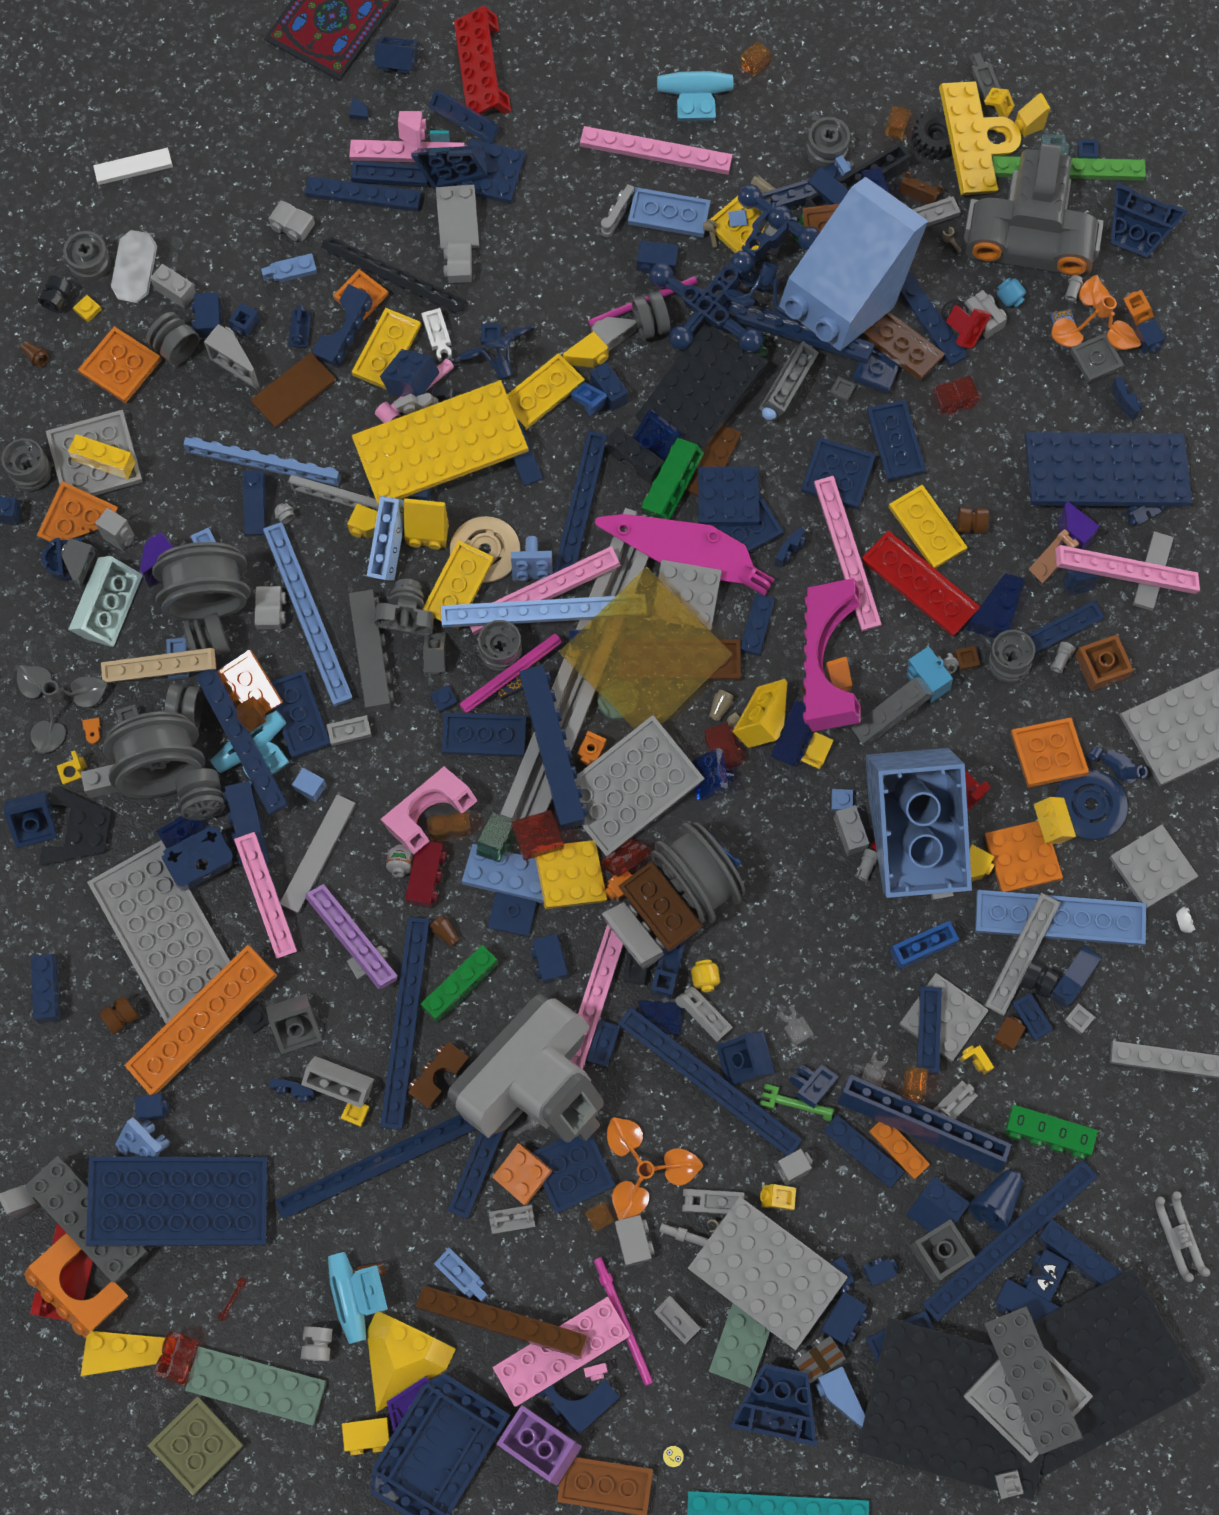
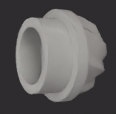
M287 503L277 505L275 508L276 520L283 524L290 522L295 517L293 507H290Z

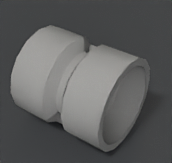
M304 1327L303 1340L306 1343L302 1346L300 1359L328 1362L331 1350L328 1344L332 1341L333 1329Z

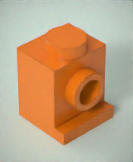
M1142 290L1132 292L1123 298L1135 325L1154 317L1151 306Z
M587 731L586 737L577 753L579 761L589 766L602 756L606 748L607 739ZM590 746V747L594 748L595 750H594V751H588L587 748Z
M624 866L621 868V874L614 875L608 881V888L604 890L611 900L615 898L618 903L626 897L618 886L632 876Z

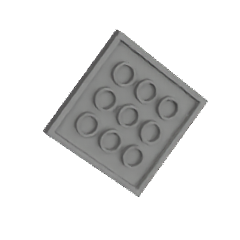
M123 410L46 431L59 484L64 481L96 496L143 482ZM77 434L131 452L136 463L128 480L74 462L68 450L75 435Z
M1046 1351L1071 1413L1075 1416L1093 1396ZM998 1358L963 1396L1031 1463L1039 1453Z

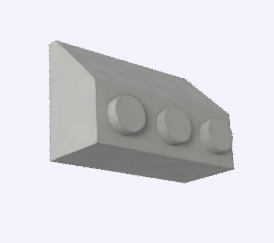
M623 902L602 913L607 925L643 970H646L664 956L662 951L664 946L657 937L653 940L649 935V932H651L650 928L644 921L640 923L637 920L636 916L638 914L631 905L627 907Z

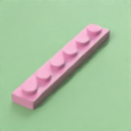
M351 140L349 157L350 161L415 162L411 157V153L419 148L406 141ZM421 142V148L465 146L464 143Z
M255 832L234 839L276 958L297 952Z

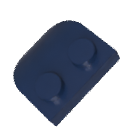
M60 537L51 540L50 544L42 550V564L54 578L72 580L61 555L62 547L64 544H67L69 539L61 540ZM75 538V539H74V540L83 542V539H82V538Z

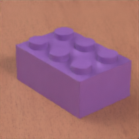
M522 1405L497 1442L498 1446L556 1486L582 1447Z

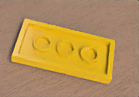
M385 308L351 372L352 376L386 389L380 375L401 349L409 350L421 327V322Z
M558 353L509 392L507 397L516 419L527 430L585 383V379Z
M923 485L889 504L891 512L926 561L934 569L967 550L966 544Z
M458 540L422 610L433 613L434 619L442 622V605L472 604L495 558Z

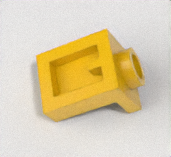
M992 88L984 100L986 105L995 106L999 117L1008 118L1015 106L1007 89Z
M972 1045L962 1051L963 1056L960 1058V1061L963 1063L973 1057L974 1060L972 1062L979 1072L982 1071L984 1075L994 1068L980 1045L976 1048Z
M777 1184L764 1185L760 1193L761 1207L794 1210L796 1188Z

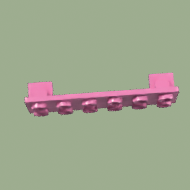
M608 1297L559 1326L588 1335L589 1339L582 1359L530 1344L492 1367L514 1406L525 1402L630 1336Z

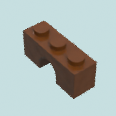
M450 1042L439 1047L435 1053L437 1057L433 1062H427L422 1069L424 1073L419 1079L415 1078L408 1087L410 1089L408 1091L409 1095L429 1111L443 1095L442 1091L434 1085L435 1077L445 1071L458 1077L470 1062L469 1057Z

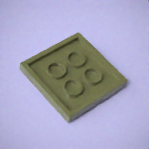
M198 1396L148 1445L153 1453L193 1496L244 1446Z

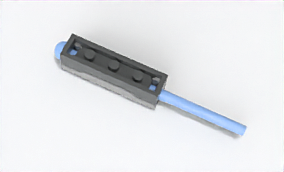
M802 341L793 349L759 407L766 420H775L785 412L819 353L812 348L813 346Z

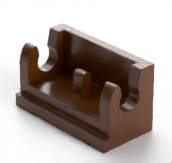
M907 171L905 178L901 181L899 193L926 205L937 202L942 192V185H938L937 188L910 177L911 172Z

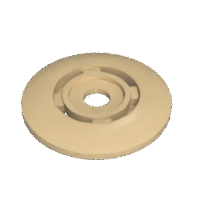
M487 516L473 518L462 524L453 535L450 544V555L457 541L460 540L476 549H479L483 544H488L491 547V551L488 554L495 558L494 562L501 558L497 563L491 565L483 583L495 582L506 577L512 571L511 552L520 551L519 539L513 528L498 518Z

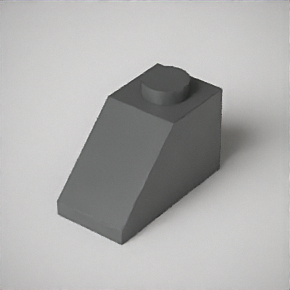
M69 538L67 544H64L62 547L61 555L75 585L81 588L96 552L92 545Z
M446 632L432 633L425 636L423 646L424 672H430L431 674L445 672Z

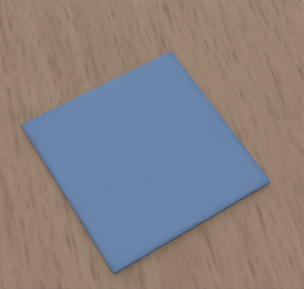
M745 210L728 212L731 227L747 225Z

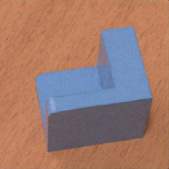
M303 768L292 786L296 792L316 802L326 787V783L323 778Z

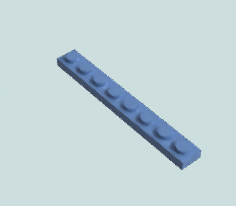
M185 437L183 444L187 453L289 476L294 475L338 487L341 481L339 471L331 467L321 468L313 463H299L291 458L286 460L273 454L263 455L255 450L245 451L237 446L227 447L215 441L209 443L197 437Z

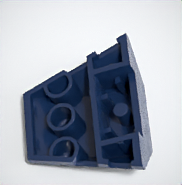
M1116 183L1111 244L1147 258L1188 213V210L1172 204L1169 206L1136 193L1132 188Z
M763 1364L729 1427L817 1447L808 1373Z

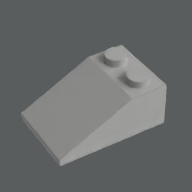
M474 185L436 187L441 250L447 248L448 242L471 241L472 248L479 247Z
M218 324L204 341L210 360L255 389H258L259 384L254 368L235 337V333L230 328H224Z

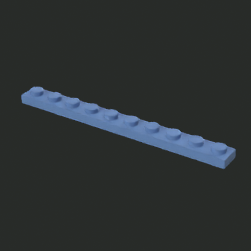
M283 523L263 528L333 707L352 701L353 697Z

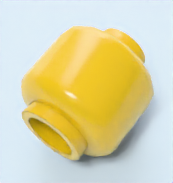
M702 960L696 962L695 966L692 967L693 986L701 989L702 992L714 991V987L720 983L718 966L712 963V960Z

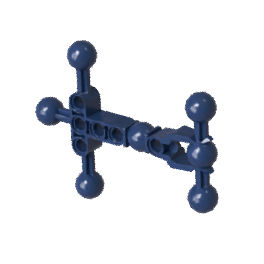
M744 185L738 193L739 203L746 209L757 208L762 214L753 222V231L746 240L745 246L743 245L741 247L742 250L733 254L731 263L729 262L728 266L720 271L704 292L693 285L685 286L675 279L672 268L667 264H656L650 270L649 278L654 286L659 288L668 287L682 297L685 306L694 312L684 326H676L671 330L669 334L671 346L677 350H685L690 347L693 342V332L705 320L716 329L727 330L739 339V346L743 351H758L763 344L761 332L755 328L745 329L729 317L727 310L723 307L729 298L722 294L723 291L728 289L736 290L740 285L741 279L744 280V275L753 271L755 263H758V259H761L771 248H778L788 235V231L798 237L799 246L806 251L813 244L820 231L816 227L809 226L804 228L797 223V217H792L791 211L786 206H776V202L770 204L764 200L761 190L756 185ZM768 222L773 229L778 230L773 236L761 232ZM755 245L759 246L756 250L751 249ZM728 276H735L732 280H727ZM722 290L721 294L714 295L716 291ZM689 295H695L693 299H687ZM706 305L710 306L707 310H701ZM725 316L722 321H717L718 317Z

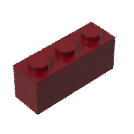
M429 841L415 853L405 897L406 904L431 909L432 903L437 902L438 891L435 889L437 883L441 882L443 871L440 870L441 863H445L447 851H444L442 843Z

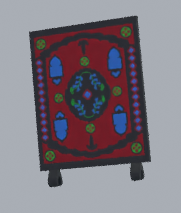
M292 0L264 40L340 81L397 0Z

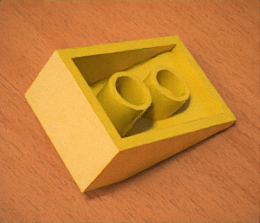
M404 498V537L406 544L415 548L426 546L434 550L446 549L449 524L445 503Z
M786 679L759 686L752 695L733 730V733L748 748L760 746L768 742H775L780 737L785 721Z

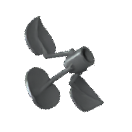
M18 666L17 683L21 693L27 698L35 699L43 692L48 700L51 721H40L31 730V740L38 752L41 754L52 752L65 740V727L59 723L54 724L55 719L52 705L53 702L60 699L61 693L69 697L74 696V702L77 706L90 708L101 700L107 688L105 681L95 677L77 678L70 685L73 692L70 693L64 690L63 687L59 688L58 684L52 680L51 674L47 669L38 666Z

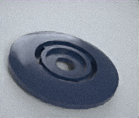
M1089 770L1088 776L1064 780L1055 797L1065 799L1075 835L1082 839L1099 840L1109 837L1122 826L1127 815L1128 802L1123 788L1114 778L1101 771ZM1087 785H1091V787H1092V788H1085V789L1081 790L1078 794L1074 793L1077 789H1080V788L1085 787V786H1087ZM1088 799L1095 800L1097 808L1095 810L1087 809L1085 801ZM1104 815L1107 816V818L1101 822L1090 823V821L1099 820Z

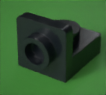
M255 998L239 1013L253 1034L269 1024L268 1016Z

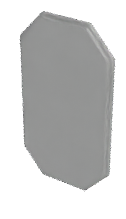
M130 230L119 240L111 288L118 300L138 303L149 294L150 277L153 273L157 245L150 233Z

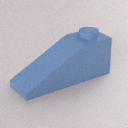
M843 1367L817 1378L818 1383L815 1384V1387L820 1397L824 1396L830 1404L861 1429L865 1415Z

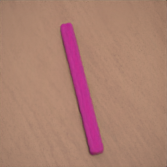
M557 634L551 635L460 703L462 710L468 713L517 677L519 671L529 668L560 645L561 639Z

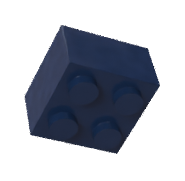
M401 349L380 375V378L388 393L402 397L412 394L417 397L425 393L440 372L432 356Z

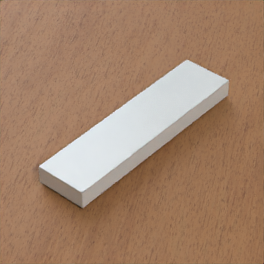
M168 148L93 165L98 185L173 167Z

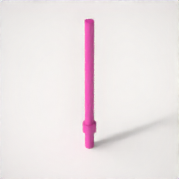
M694 276L680 282L685 286L697 284V279ZM668 287L659 291L662 297L675 293ZM628 303L588 320L590 327L598 320L602 321L606 317L615 318L632 311V304Z
M602 1257L597 1258L593 1261L600 1275L598 1279L601 1286L605 1287L609 1300L630 1334L626 1341L644 1385H649L653 1383L612 1284L614 1281L612 1275L607 1272Z

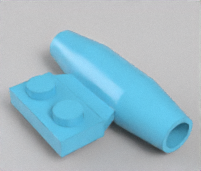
M689 71L657 76V92L680 95L677 100V121L715 120V99L712 94L733 90L732 74L713 71Z
M277 710L266 716L267 722L250 732L273 775L290 763L280 748L270 742L286 725V721ZM230 741L210 760L219 773L241 763Z
M345 1252L328 1256L331 1291L338 1319L348 1343L352 1344L366 1340L365 1315L388 1309L377 1265L355 1271V1274H353V1269Z

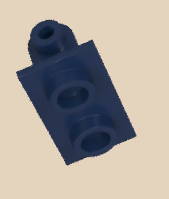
M297 306L292 311L289 347L308 348L312 312L306 311L304 306Z
M1129 506L1127 508L1128 511L1122 515H1129V524L1137 526L1149 519L1146 514L1147 511L1150 517H1153L1163 512L1166 506Z

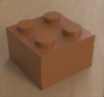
M1117 634L1079 647L1075 655L1091 692L1129 679L1134 671Z

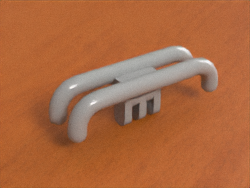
M1175 1191L1172 1194V1204L1180 1223L1179 1226L1172 1228L1165 1210V1199L1160 1196L1156 1199L1155 1206L1180 1275L1186 1282H1192L1194 1276L1187 1269L1181 1249L1189 1248L1200 1275L1208 1277L1210 1270L1204 1265L1182 1207V1195L1180 1192Z

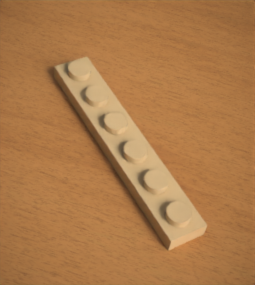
M214 648L101 662L102 680L106 683L216 669Z

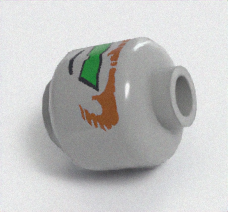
M396 845L388 852L387 870L395 877H403L411 873L415 854L411 853L404 845Z

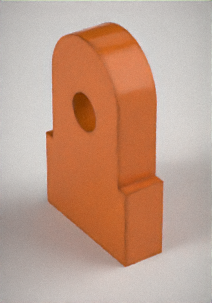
M100 719L82 720L86 740L89 744H97L100 741Z

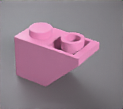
M399 111V138L416 148H421V141L425 140L426 119H422V111Z

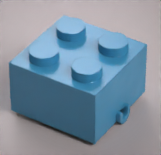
M929 646L908 660V673L906 674L908 679L911 681L915 677L923 678L934 694L928 699L930 703L951 690L953 678L943 666V660L938 659Z

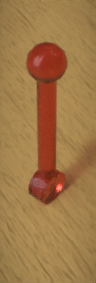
M244 1278L238 1279L237 1288L223 1312L218 1314L219 1320L223 1321L227 1318L226 1313L240 1289L246 1285Z

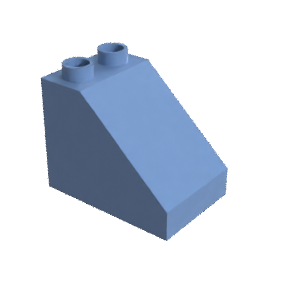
M864 177L851 187L788 278L779 307L790 318L797 319L812 330L820 340L828 342L841 351L894 308L928 220L867 177Z
M949 748L867 754L868 798L882 889L886 898L972 891L965 764Z

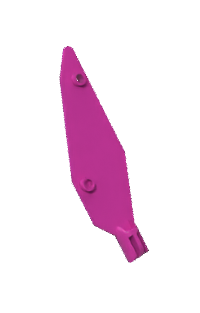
M629 514L603 516L595 519L597 527L661 563V560L719 569L722 570L720 581L744 584L763 596L766 595V590H769L770 583H773L775 580L753 566L746 545L711 525ZM620 528H625L627 531L621 532Z

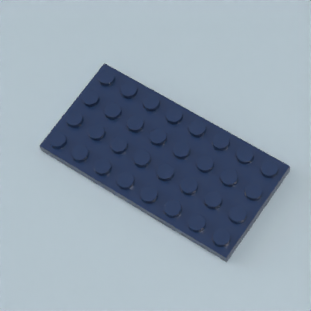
M1025 433L1030 505L1064 506L1067 501L1073 506L1190 507L1192 504L1185 438L1182 433Z
M89 1157L86 1247L265 1246L267 1157Z

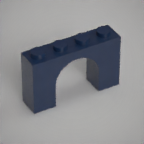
M606 1380L588 1396L576 1401L566 1400L559 1396L554 1390L553 1385L539 1392L543 1399L548 1396L553 1402L550 1407L558 1416L562 1413L567 1419L564 1424L572 1434L575 1431L581 1434L620 1399Z

